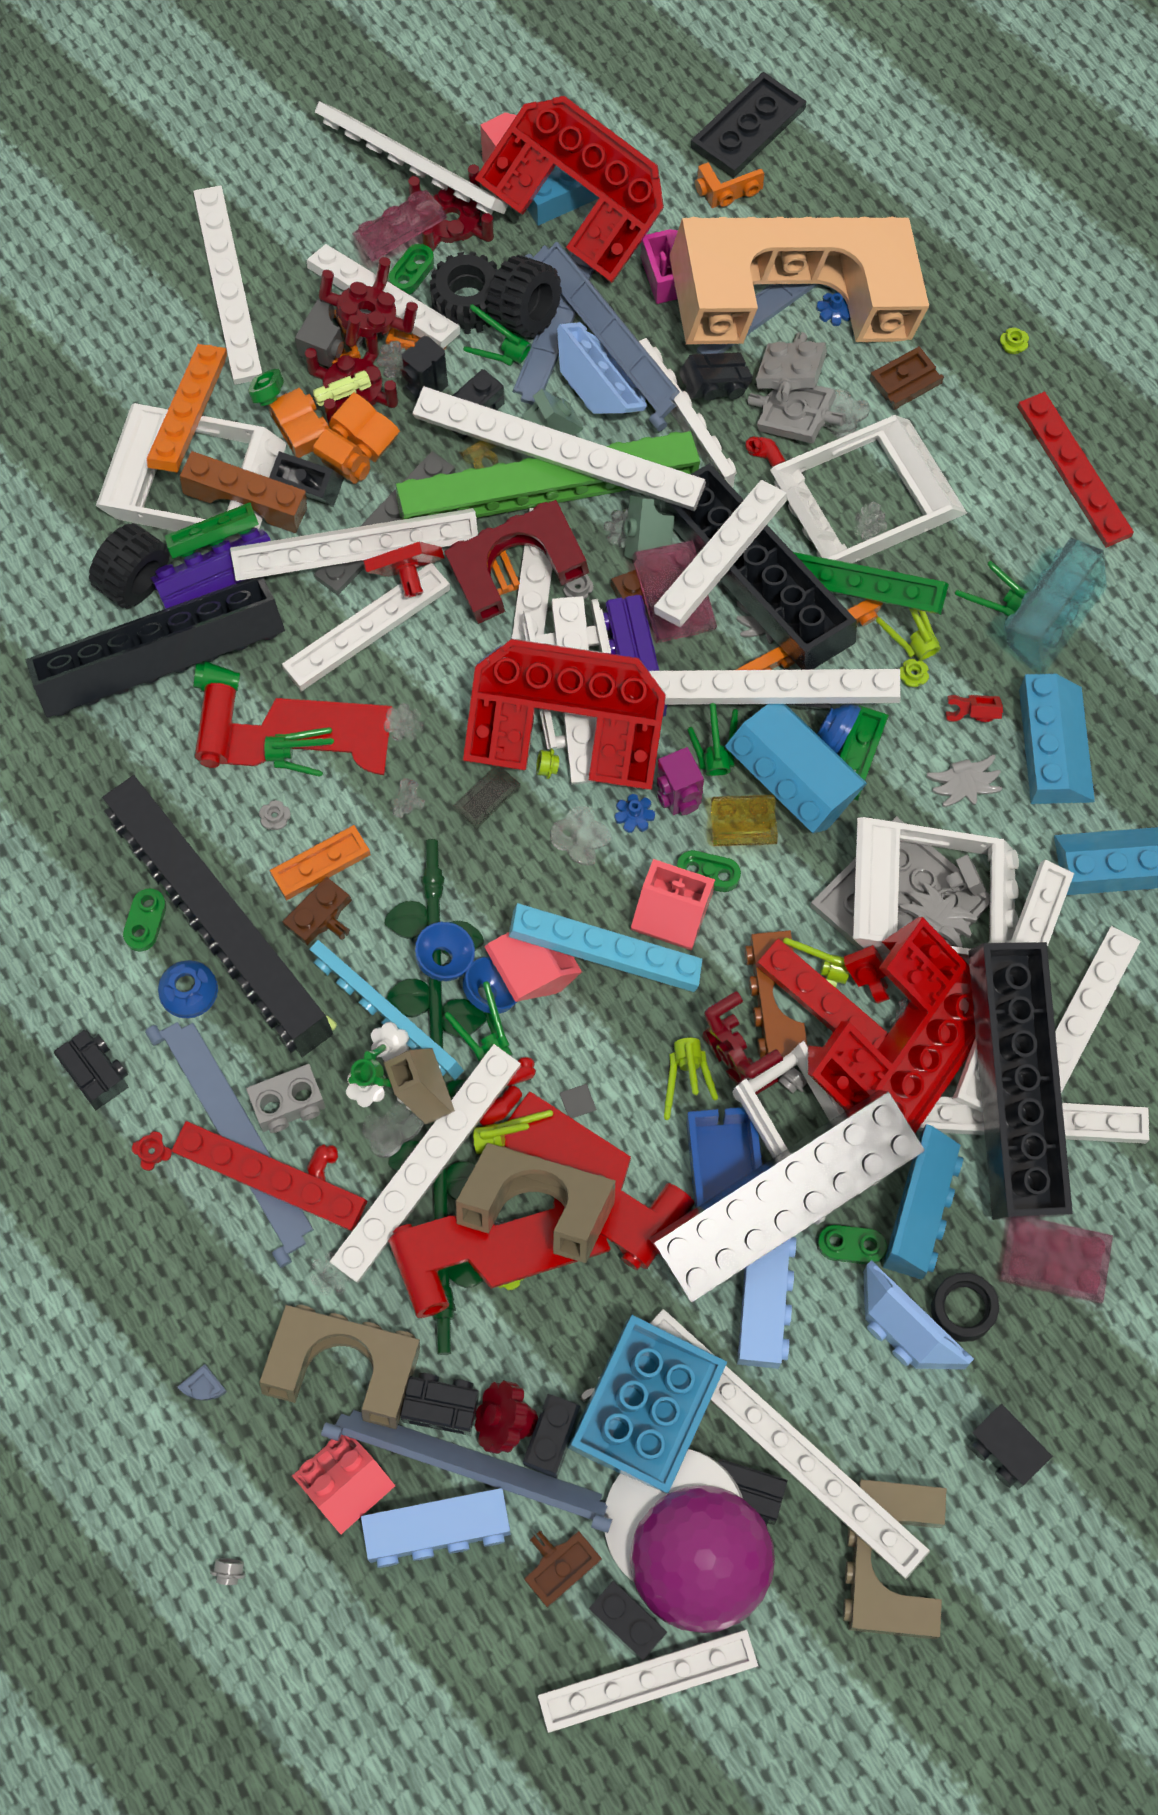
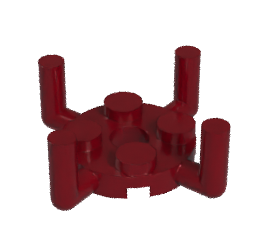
M472 164L468 167L469 182L480 187V183L475 180L480 172L479 166ZM416 176L408 179L410 201L413 205L423 209L425 226L421 228L422 244L429 246L433 252L440 242L453 243V241H464L473 235L486 242L493 240V216L489 213L483 214L481 217L482 226H480V209L476 208L478 202L470 199V202H466L454 196L455 191L449 187L447 190L441 189L438 194L429 200L421 196L420 179ZM452 212L460 216L457 220L452 221L444 218L446 214Z
M382 257L379 259L376 279L372 287L366 286L362 282H354L350 285V288L344 290L340 295L331 292L334 273L328 269L322 272L319 299L336 306L337 318L339 316L342 326L347 330L345 343L350 347L356 345L359 337L369 338L373 337L374 333L382 332L383 335L392 328L404 333H411L414 329L418 305L415 302H408L404 318L401 319L396 317L394 296L384 292L391 264L389 258ZM367 309L371 312L369 314H366L361 312L360 310Z
M374 333L373 337H365L367 352L362 359L344 355L339 357L337 362L329 369L319 366L317 352L314 348L306 349L305 358L308 372L310 375L323 380L325 388H328V384L348 376L353 378L355 373L366 371L370 378L371 386L361 391L359 388L356 389V394L363 397L372 406L378 402L390 408L397 407L396 383L393 380L386 381L384 384L385 392H383L380 370L373 364L379 355L376 333ZM350 395L336 401L331 398L324 401L328 424L331 417Z
M737 991L705 1010L704 1016L709 1027L702 1033V1039L711 1047L718 1061L721 1062L723 1060L726 1066L730 1068L726 1070V1073L736 1083V1086L746 1078L747 1080L754 1079L783 1061L782 1055L775 1049L753 1062L749 1057H746L743 1051L747 1049V1044L738 1031L734 1033L731 1031L740 1025L737 1017L731 1014L721 1020L720 1016L743 1003L742 997ZM778 1078L756 1091L755 1094L757 1095L777 1083Z

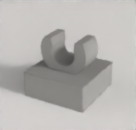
M968 854L957 859L956 862L960 871L946 877L954 893L960 892L967 887L974 896L986 891L976 867Z

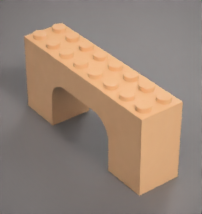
M682 218L670 253L686 345L743 344L758 309L753 286L756 284H823L835 289L843 296L848 305L855 342L912 340L929 308L909 218Z

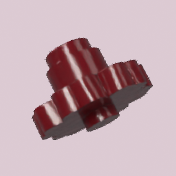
M505 1380L501 1383L493 1382L483 1393V1404L478 1406L476 1411L475 1429L477 1432H480L478 1443L486 1452L496 1454L501 1452L509 1453L518 1445L520 1439L533 1435L538 1415L534 1409H531L527 1403L523 1402L524 1390L517 1383Z

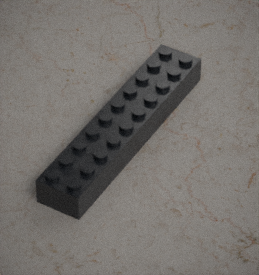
M132 775L104 795L102 798L108 808L103 812L110 820L113 829L121 839L124 838L129 844V849L139 862L142 861L148 873L157 885L161 884L166 891L165 894L176 909L179 907L193 931H198L203 938V943L212 955H217L222 963V967L232 980L236 979L251 1004L255 1003L261 1012V1017L271 1029H275L285 1048L290 1053L296 1050L301 1058H303L334 1035L324 1012L135 775Z

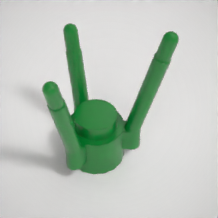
M471 304L470 309L506 337L501 345L504 355L467 346L463 348V351L501 361L508 366H511L514 361L521 364L531 349V343L508 331L484 311Z
M992 561L987 563L989 568L1011 588L1003 599L1007 606L960 590L955 591V595L1002 612L1009 618H1012L1015 613L1022 617L1036 599V596L1020 587Z
M711 703L710 720L713 746L706 749L705 755L693 727H688L687 730L699 759L700 770L706 769L707 776L727 775L731 772L730 767L735 766L734 757L728 749L725 751V747L720 745L716 704ZM737 709L732 711L728 742L737 731Z
M327 727L290 734L266 736L265 760L274 761V768H287L320 777L323 775L322 771L288 762L286 758L292 759L293 747L332 745L334 743L332 738L297 740L329 734L332 732V728Z
M488 981L483 983L491 1014L486 1012L484 1014L491 1034L480 1040L483 1045L482 1047L478 1046L449 1012L444 1014L452 1027L474 1051L478 1061L484 1058L493 1044L510 1056L513 1055L509 1048L510 1044L504 1034Z

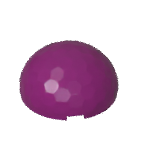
M714 1486L685 1487L669 1493L658 1500L639 1522L631 1544V1574L641 1599L651 1612L662 1621L685 1631L697 1633L718 1632L743 1621L763 1601L773 1579L775 1565L773 1540L760 1514L737 1494Z

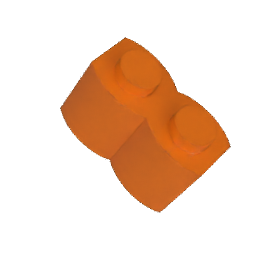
M300 387L278 397L275 402L268 405L272 419L295 457L300 458L313 452L314 444L324 429L329 428L324 417L318 418L314 412L317 408L311 395H305Z
M355 392L336 411L328 424L331 430L359 446L362 454L366 455L373 462H376L400 432L392 421L377 412L368 401Z
M325 428L313 446V453L322 460L326 467L333 469L350 482L356 484L359 480H364L370 471L369 458L362 454L359 446L330 428Z

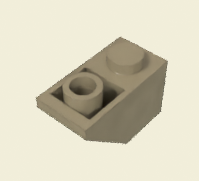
M433 1048L408 1050L384 1062L394 1094L425 1124H430L455 1112Z

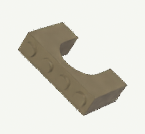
M487 1143L456 1200L457 1224L489 1233L502 1207L512 1197L527 1192L545 1193L559 1200L565 1207L554 1229L553 1253L586 1263L615 1203V1180L608 1179L602 1175L581 1171L571 1166L547 1161L537 1156L520 1153L507 1147Z
M286 1305L260 1379L262 1394L296 1403L306 1370L313 1358L320 1352L332 1347H351L361 1352L369 1360L373 1368L370 1384L362 1406L363 1421L397 1430L410 1376L413 1377L419 1357L420 1339H416L413 1334L406 1331H396L393 1333L382 1330L379 1325L371 1322H363L362 1324L350 1322L345 1316L331 1313L329 1316L315 1313L314 1309L305 1305H296V1307Z
M862 1479L857 1483L861 1489L901 1525L942 1528L945 1525L947 1488ZM848 1527L847 1546L853 1547V1562H846L845 1584H851V1599H844L843 1621L849 1622V1630L926 1639L939 1638L942 1599L905 1596L887 1589L874 1573L871 1563L872 1548Z

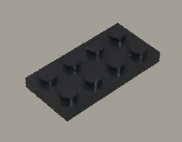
M762 72L691 139L690 148L734 178L806 109V100L765 72Z

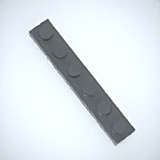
M432 451L405 480L425 479L437 474L455 473V467ZM396 489L361 526L401 520L396 501ZM364 561L324 566L314 574V577L333 593L339 595L365 568Z

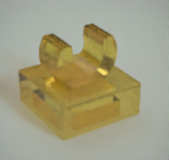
M482 440L460 452L465 462L474 459L475 469L484 468L482 465L483 457H487L493 465L498 463L497 455L490 451L497 445Z

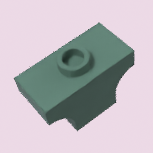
M543 389L533 395L535 400L533 406L522 414L524 420L570 435L577 434L583 430L572 406L564 398L559 399Z
M630 495L628 518L624 523V533L626 536L625 557L637 561H648L650 553L655 548L660 546L671 547L674 516L658 512L654 506V499L640 495Z

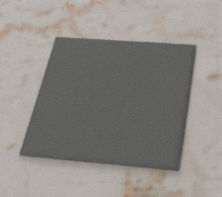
M587 1084L560 1092L567 1115L571 1118L597 1110Z

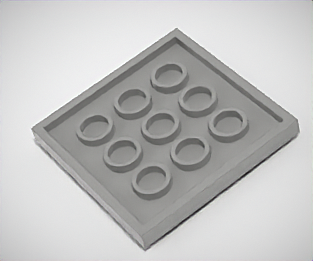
M897 816L892 820V822L904 823ZM900 841L897 931L916 919L911 914L900 911L899 905H918L908 896L910 892L926 894L922 888L924 882L935 888L944 900L951 895H955L954 907L964 909L977 918L990 907V895L984 891L974 896L968 887L954 893L946 877L960 871V869L932 846ZM855 858L811 902L810 908L854 946L862 950L864 948L853 939ZM965 921L969 927L973 924L972 922ZM944 938V940H945L950 946L953 945L949 940H947L946 938ZM879 953L883 960L888 956L886 953Z

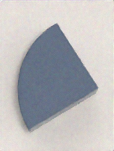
M205 1364L178 1386L182 1393L190 1398H196V1400H212V1398L216 1399L227 1393Z

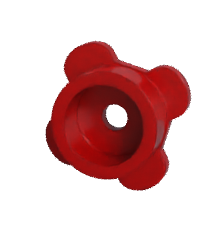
M151 1132L150 1135L144 1136L132 1145V1152L139 1156L141 1167L146 1171L153 1170L157 1163L168 1161L172 1156L171 1149L165 1147L162 1142L163 1136L159 1132ZM151 1148L155 1149L153 1154L149 1153Z

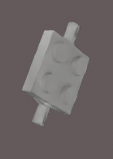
M800 332L796 333L793 343H768L756 377L758 389H777L776 399L779 402H782V400L786 402L791 390L816 388L827 353L826 343L807 341V335L804 332H801V336Z
M816 386V388L791 390L786 402L784 400L779 402L776 399L777 389L772 390L767 396L750 393L748 397V405L763 408V413L757 423L760 432L814 444L820 429L825 423L843 426L846 419L844 413L830 411L836 398L835 389Z

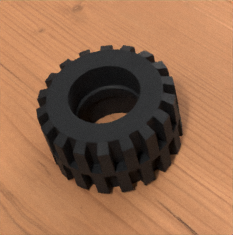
M459 252L456 257L452 255L446 257V262L440 261L437 264V270H433L431 274L430 292L432 309L458 324L461 329H464L465 334H471V329L474 328L479 333L483 331V325L486 324L488 328L491 325L470 309V305L474 304L490 316V312L487 309L489 303L487 296L490 291V283L493 281L494 274L497 271V264L493 260L488 262V257L485 255L478 257L475 252H470L469 255ZM463 288H474L480 291L473 296H459L455 294L456 291Z
M523 255L509 257L508 261H504L500 269H497L494 279L489 286L487 309L490 312V317L508 331L527 338H533L537 334H542L545 327L548 328L551 320L555 317L561 300V279L557 275V270L552 268L551 265Z
M128 523L119 527L101 544L92 560L89 570L91 586L121 608L129 609L132 606H137L155 590L150 577L156 575L155 571L158 568L168 564L170 558L168 547L136 523Z

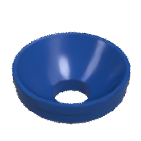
M847 703L836 709L830 708L817 734L834 752L838 753L859 715L861 707Z
M438 922L427 926L420 933L415 944V959L419 968L425 975L438 981H452L461 977L470 968L475 956V947L470 935L460 926L450 922ZM437 950H445L450 954L451 962L448 965L440 966L434 962L432 954Z
M483 957L473 961L463 977V990L467 999L479 1010L491 1014L487 1000L481 998L478 993V988L483 987V983L488 981L494 994L498 1013L501 1014L510 1010L517 1002L509 993L491 958Z
M191 960L181 961L173 964L163 973L158 986L159 999L165 1010L179 1018H195L204 1014L214 1004L218 994V983L213 972L204 964ZM183 976H191L195 980L194 987L188 992H180L176 989L178 979Z

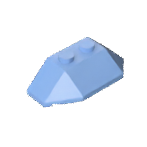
M581 322L560 324L557 328L560 372L568 381L569 386L583 400L587 409L593 414L644 411L647 407L646 398L599 339L587 332V328Z
M871 1260L863 1271L865 1320L869 1323L867 1326L869 1332L881 1342L886 1339L895 1348L892 1351L893 1355L905 1366L911 1364L915 1369H966L974 1358Z

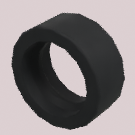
M956 1273L946 1278L934 1292L931 1302L932 1319L948 1335L959 1342L975 1341L985 1336L995 1324L1000 1310L998 1295L993 1286L983 1277L972 1273ZM967 1287L981 1295L985 1304V1313L979 1324L972 1327H961L949 1320L945 1312V1300L948 1294L957 1288Z

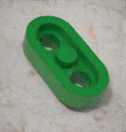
M424 244L410 246L390 271L389 283L409 295L415 292L434 267L432 249ZM418 260L424 261L422 264H416L415 262ZM403 280L408 281V283L401 284L400 282Z
M268 370L253 378L248 389L253 403H260V406H266L277 400L276 396L280 393L284 383L280 370Z
M691 850L683 853L678 859L677 867L687 870L689 866L694 865L699 869L697 874L715 879V891L729 892L739 884L741 876L740 867L730 858ZM720 873H727L730 879L722 881L718 875Z
M150 888L141 890L133 899L124 927L123 937L127 946L134 951H146L153 947L157 940L166 911V901L158 890ZM147 900L154 901L150 907L143 906ZM137 930H145L142 936H134Z
M831 1225L821 1232L818 1238V1249L825 1258L832 1261L867 1265L871 1260L874 1263L882 1260L887 1250V1243L884 1236L874 1229ZM830 1238H840L842 1245L839 1247L832 1246ZM864 1242H874L876 1249L873 1251L867 1250L864 1247Z

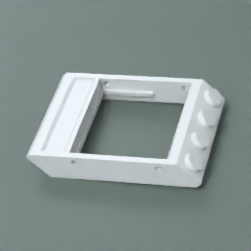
M134 403L130 407L96 506L115 519L171 531H178L206 520L144 508L157 469L148 468L146 458L168 409ZM206 416L201 417L195 433L249 443L241 468L268 478L278 452L284 453L287 444L265 427ZM230 500L227 511L244 504ZM254 510L259 525L253 528L259 530L263 517ZM234 534L224 540L233 542L240 539L241 536L240 534Z
M896 415L780 463L770 469L776 479L774 481L775 486L787 492V500L790 503L788 505L789 510L795 517L799 518L804 527L802 529L804 535L817 548V557L854 563L967 514L910 420ZM878 440L924 516L847 549L845 544L842 545L805 484V477L802 472Z
M857 818L853 939L863 948L874 945L879 953H890V950L882 941L897 932L900 841L988 855V861H990V941L988 943L1011 942L1019 921L1015 910V899L1019 896L1018 884L1015 880V869L1019 867V858L1016 850H1013L1004 839L873 818ZM951 946L969 965L968 950L970 949Z

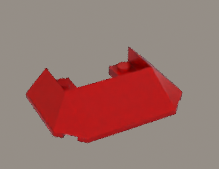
M565 96L555 97L542 102L526 103L518 112L475 180L523 215L555 166H558L599 197L566 248L613 283L664 209L658 165Z
M511 639L475 666L463 761L526 770L535 708L597 717L589 780L652 790L666 694L640 658Z
M924 917L916 918L882 941L890 950V953L879 969L911 1002L877 1049L850 1021H841L824 1047L808 1045V1075L845 1111L878 1090L888 1091L914 1133L918 1131L969 1056L976 1037L970 966Z

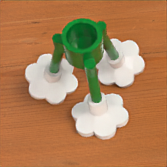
M387 1022L382 1028H375L372 1031L371 1039L374 1042L371 1046L372 1051H366L364 1059L357 1060L351 1067L346 1094L350 1099L356 1100L361 1107H368L373 1101L379 1102L384 1099V1086L392 1088L390 1080L386 1079L383 1074V1066L376 1060V1057H382L384 1062L409 1050L406 1044L409 1040L408 1033L403 1029H398L393 1022Z

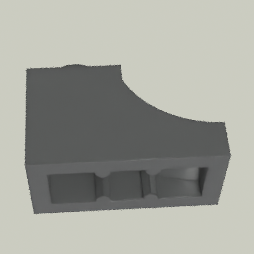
M318 298L295 336L298 355L305 357L306 349L314 348L317 352L318 363L327 367L331 366L335 357H340L344 348L340 327L332 323L335 315L334 305L323 302Z

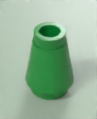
M205 662V664L197 663L193 688H199L201 692H204L206 685L222 683L238 691L240 673L210 662Z

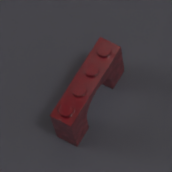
M557 500L540 503L532 511L523 515L512 516L504 524L495 528H486L479 532L477 536L467 541H458L444 551L477 624L506 612L502 599L491 578V570L496 558L508 548L528 545L542 551L550 561L561 586L589 573L586 558Z

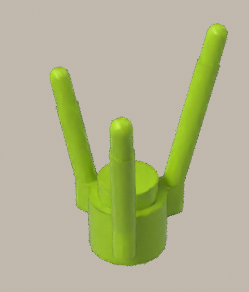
M909 608L919 629L910 636L912 641L910 644L880 617L876 619V622L905 649L909 658L917 656L919 661H923L937 654L941 649L925 611L919 610L918 613L917 610Z
M789 938L783 939L785 944L823 959L820 975L825 976V979L835 988L837 983L846 984L849 972L844 965V957L830 955Z
M683 1038L675 1041V1053L669 1054L670 1071L665 1100V1120L670 1119L677 1067L679 1065L681 1070L689 1071L691 1089L694 1095L699 1093L696 1069L701 1067L712 1099L714 1101L718 1099L707 1064L706 1052L701 1051L700 1040L697 1038Z
M547 1110L499 1124L474 1128L473 1136L476 1153L482 1154L487 1143L505 1147L506 1134L527 1130L529 1128L527 1123L551 1117L553 1111Z

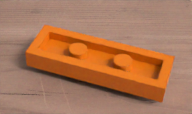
M353 825L269 871L287 901L322 882L326 877L329 878L371 854L357 828Z

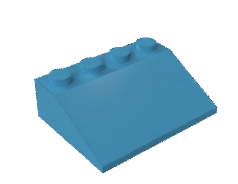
M631 1315L620 1333L567 1448L600 1465L668 1494L727 1361Z

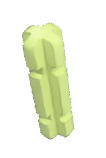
M360 371L355 373L353 378L348 376L328 384V388L322 386L314 389L313 395L318 406H323L326 399L331 398L336 401L351 395L353 392L356 393L358 388L360 391L369 388L371 382L367 372Z

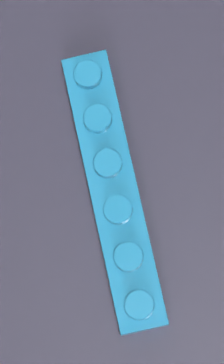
M517 903L513 910L509 931L510 938L695 992L699 987L702 958Z
M319 940L315 942L309 950L317 958L313 963L324 974L328 976L333 972L339 978L336 984L348 995H351L353 992L358 994L362 998L358 1003L372 1016L378 1012L385 1018L381 1022L383 1025L387 1022H393L398 1029L405 1030L409 1036V1040L406 1043L409 1049L433 1048L442 1076L447 1073L456 1080L464 1070L453 1057Z

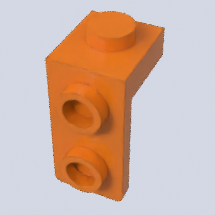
M708 162L698 166L695 187L699 196H705L711 208L719 205L725 207L733 203L735 199L745 195L752 197L763 189L764 172L762 169H758L720 183Z

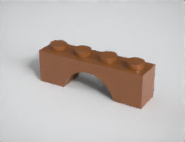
M191 451L180 474L183 494L210 504L217 499H229L242 504L251 502L253 509L268 524L293 533L297 532L307 510L305 490Z
M791 930L751 934L750 945L745 946L746 964L753 965L754 976L749 977L751 996H757L758 1007L753 1008L755 1027H761L763 1037L757 1040L759 1058L775 1049L780 1052L782 1057H785L802 1041L807 1045L804 1023L795 1021L782 1013L773 996V988L776 983L755 966L778 938L782 942L784 938L792 939ZM787 945L792 951H794L792 946Z

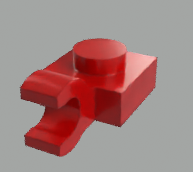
M958 695L947 696L948 704L959 706L955 712L946 711V719L949 721H959L967 714L981 722L1002 719L1003 705L1000 696L968 695V698Z
M872 945L844 956V965L858 987L868 984L874 1000L879 1004L889 1000L890 997L885 990L888 988V984L884 979L886 975L879 969L884 960L875 946Z

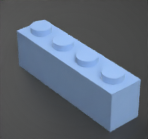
M796 1237L790 1238L744 1269L737 1365L779 1369L782 1360H788L789 1339H783L784 1325L790 1326L792 1305L786 1304V1292H792L794 1271L788 1270L789 1257L795 1258Z
M502 1488L361 1516L367 1558L370 1563L377 1562L378 1568L399 1564L398 1557L412 1555L413 1561L434 1557L433 1550L448 1548L449 1554L467 1551L470 1549L469 1543L483 1541L484 1546L498 1545L505 1542L504 1536L511 1535Z

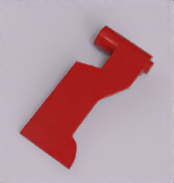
M210 683L205 686L195 750V758L205 767L216 768L219 764L257 766L266 762L264 751L266 736L330 727L332 732L329 734L297 740L334 739L332 745L293 747V749L352 753L355 763L360 768L378 775L385 774L392 706L276 698L262 725L236 724L232 721L236 690L222 683Z
M529 1091L507 1121L547 1110H552L553 1115L527 1123L529 1124L527 1130L506 1134L505 1147L615 1180V1203L600 1234L619 1246L620 1251L623 1253L621 1259L634 1270H638L640 1267L648 1269L658 1255L649 1238L686 1215L694 1205V1200L679 1187L667 1183L649 1208L622 1191L631 1156Z
M554 1198L553 1209L504 1224L493 1225L489 1233L457 1224L456 1216H447L414 1227L411 1224H406L396 1228L393 1231V1236L388 1241L416 1317H429L440 1313L449 1306L438 1275V1270L468 1261L492 1289L578 1262L577 1260L553 1253L554 1229L565 1209L563 1204ZM601 1234L589 1258L610 1251L607 1239Z

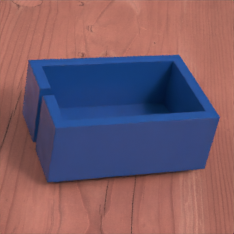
M743 1107L725 1109L723 1125H717L719 1118L718 1109L687 1113L686 1127L695 1208L762 1166L759 1134Z

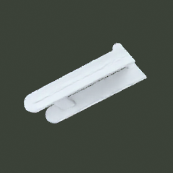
M592 599L591 610L594 626L587 627L589 647L599 645L600 652L611 654L602 609L600 610L598 599ZM530 610L523 611L525 640L556 645L555 632L535 636ZM539 708L547 750L567 747L566 735L555 736L550 710Z
M804 1041L799 1043L791 1053L783 1057V1061L754 1079L747 1080L746 1078L732 1092L735 1099L741 1102L772 1158L787 1150V1147L755 1092L794 1066L798 1065L829 1121L845 1112L808 1075V1047ZM825 1216L816 1221L814 1224L819 1225L821 1222L825 1220Z

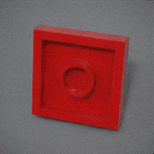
M419 541L363 561L367 573L387 577L399 574L404 598L416 597V594L421 595L424 593L416 568L445 559L441 546Z

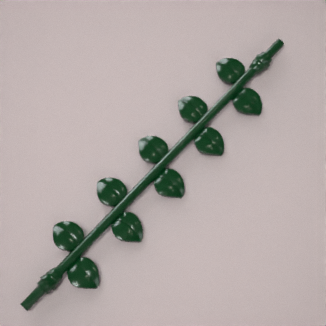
M436 839L425 841L426 869L423 870L421 883L423 885L424 897L427 900V909L420 902L405 901L391 909L385 918V926L402 938H416L427 926L440 922V899L443 894L445 878L442 876V870L439 869L438 840ZM464 921L450 922L460 926L470 935L475 951L484 944L482 934L473 925ZM437 950L432 954L434 962L440 966L441 951L451 957L445 950ZM430 977L429 987L422 980L406 979L396 984L386 997V1000L406 1017L414 1018L420 1016L429 1009L430 1038L443 1050V1030L451 1036L462 1038L445 1018L444 1014L446 1012H449L469 1035L476 1032L486 1023L484 1012L476 1008L469 1000H450L442 1009V981ZM467 1079L454 1080L446 1086L451 1100ZM409 1141L398 1147L390 1156L389 1167L397 1173L420 1141ZM458 1162L450 1166L448 1170L447 1166L433 1183L434 1220L448 1216L447 1194L455 1200L458 1199L476 1164ZM468 1261L438 1270L440 1281L449 1302V1306L445 1310L433 1315V1320L437 1321L438 1355L451 1354L450 1320L454 1319L456 1306L449 1279L454 1284L464 1288L475 1287L484 1281Z

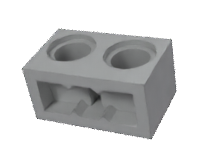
M309 1064L246 1088L263 1132L268 1130L270 1133L280 1132L289 1126L288 1122L299 1118L302 1121L311 1120L320 1115V1110L326 1108ZM301 1090L312 1092L311 1096L305 1101L295 1099L296 1094ZM268 1103H280L279 1109L276 1112H263L264 1107Z

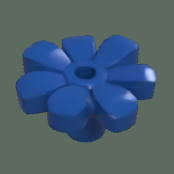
M839 292L833 295L827 293L823 296V301H818L816 309L821 312L819 318L823 322L831 319L833 326H839L841 319L844 321L851 319L848 305Z
M631 794L628 796V802L619 800L616 808L620 812L615 814L616 823H625L624 830L628 833H632L636 826L641 832L647 830V821H654L655 811L648 810L652 805L650 799L645 797L639 801L638 795Z

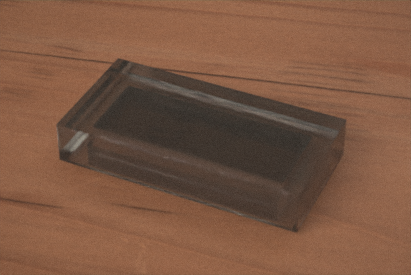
M495 766L456 802L453 808L469 824L477 829L520 788V783L501 766Z

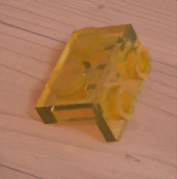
M775 796L712 797L710 819L713 846L777 844Z

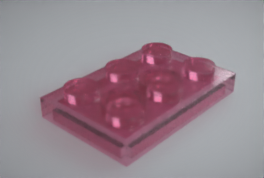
M427 190L417 191L411 194L407 201L399 206L387 208L383 215L377 219L362 223L358 230L352 234L358 245L373 262L443 221L447 216L442 206Z
M693 540L637 551L633 554V560L657 643L713 631L717 628L708 595L681 628L656 615L654 612V605L697 556Z
M1035 1218L1009 1219L999 1282L1102 1304L1104 1301L1113 1235Z

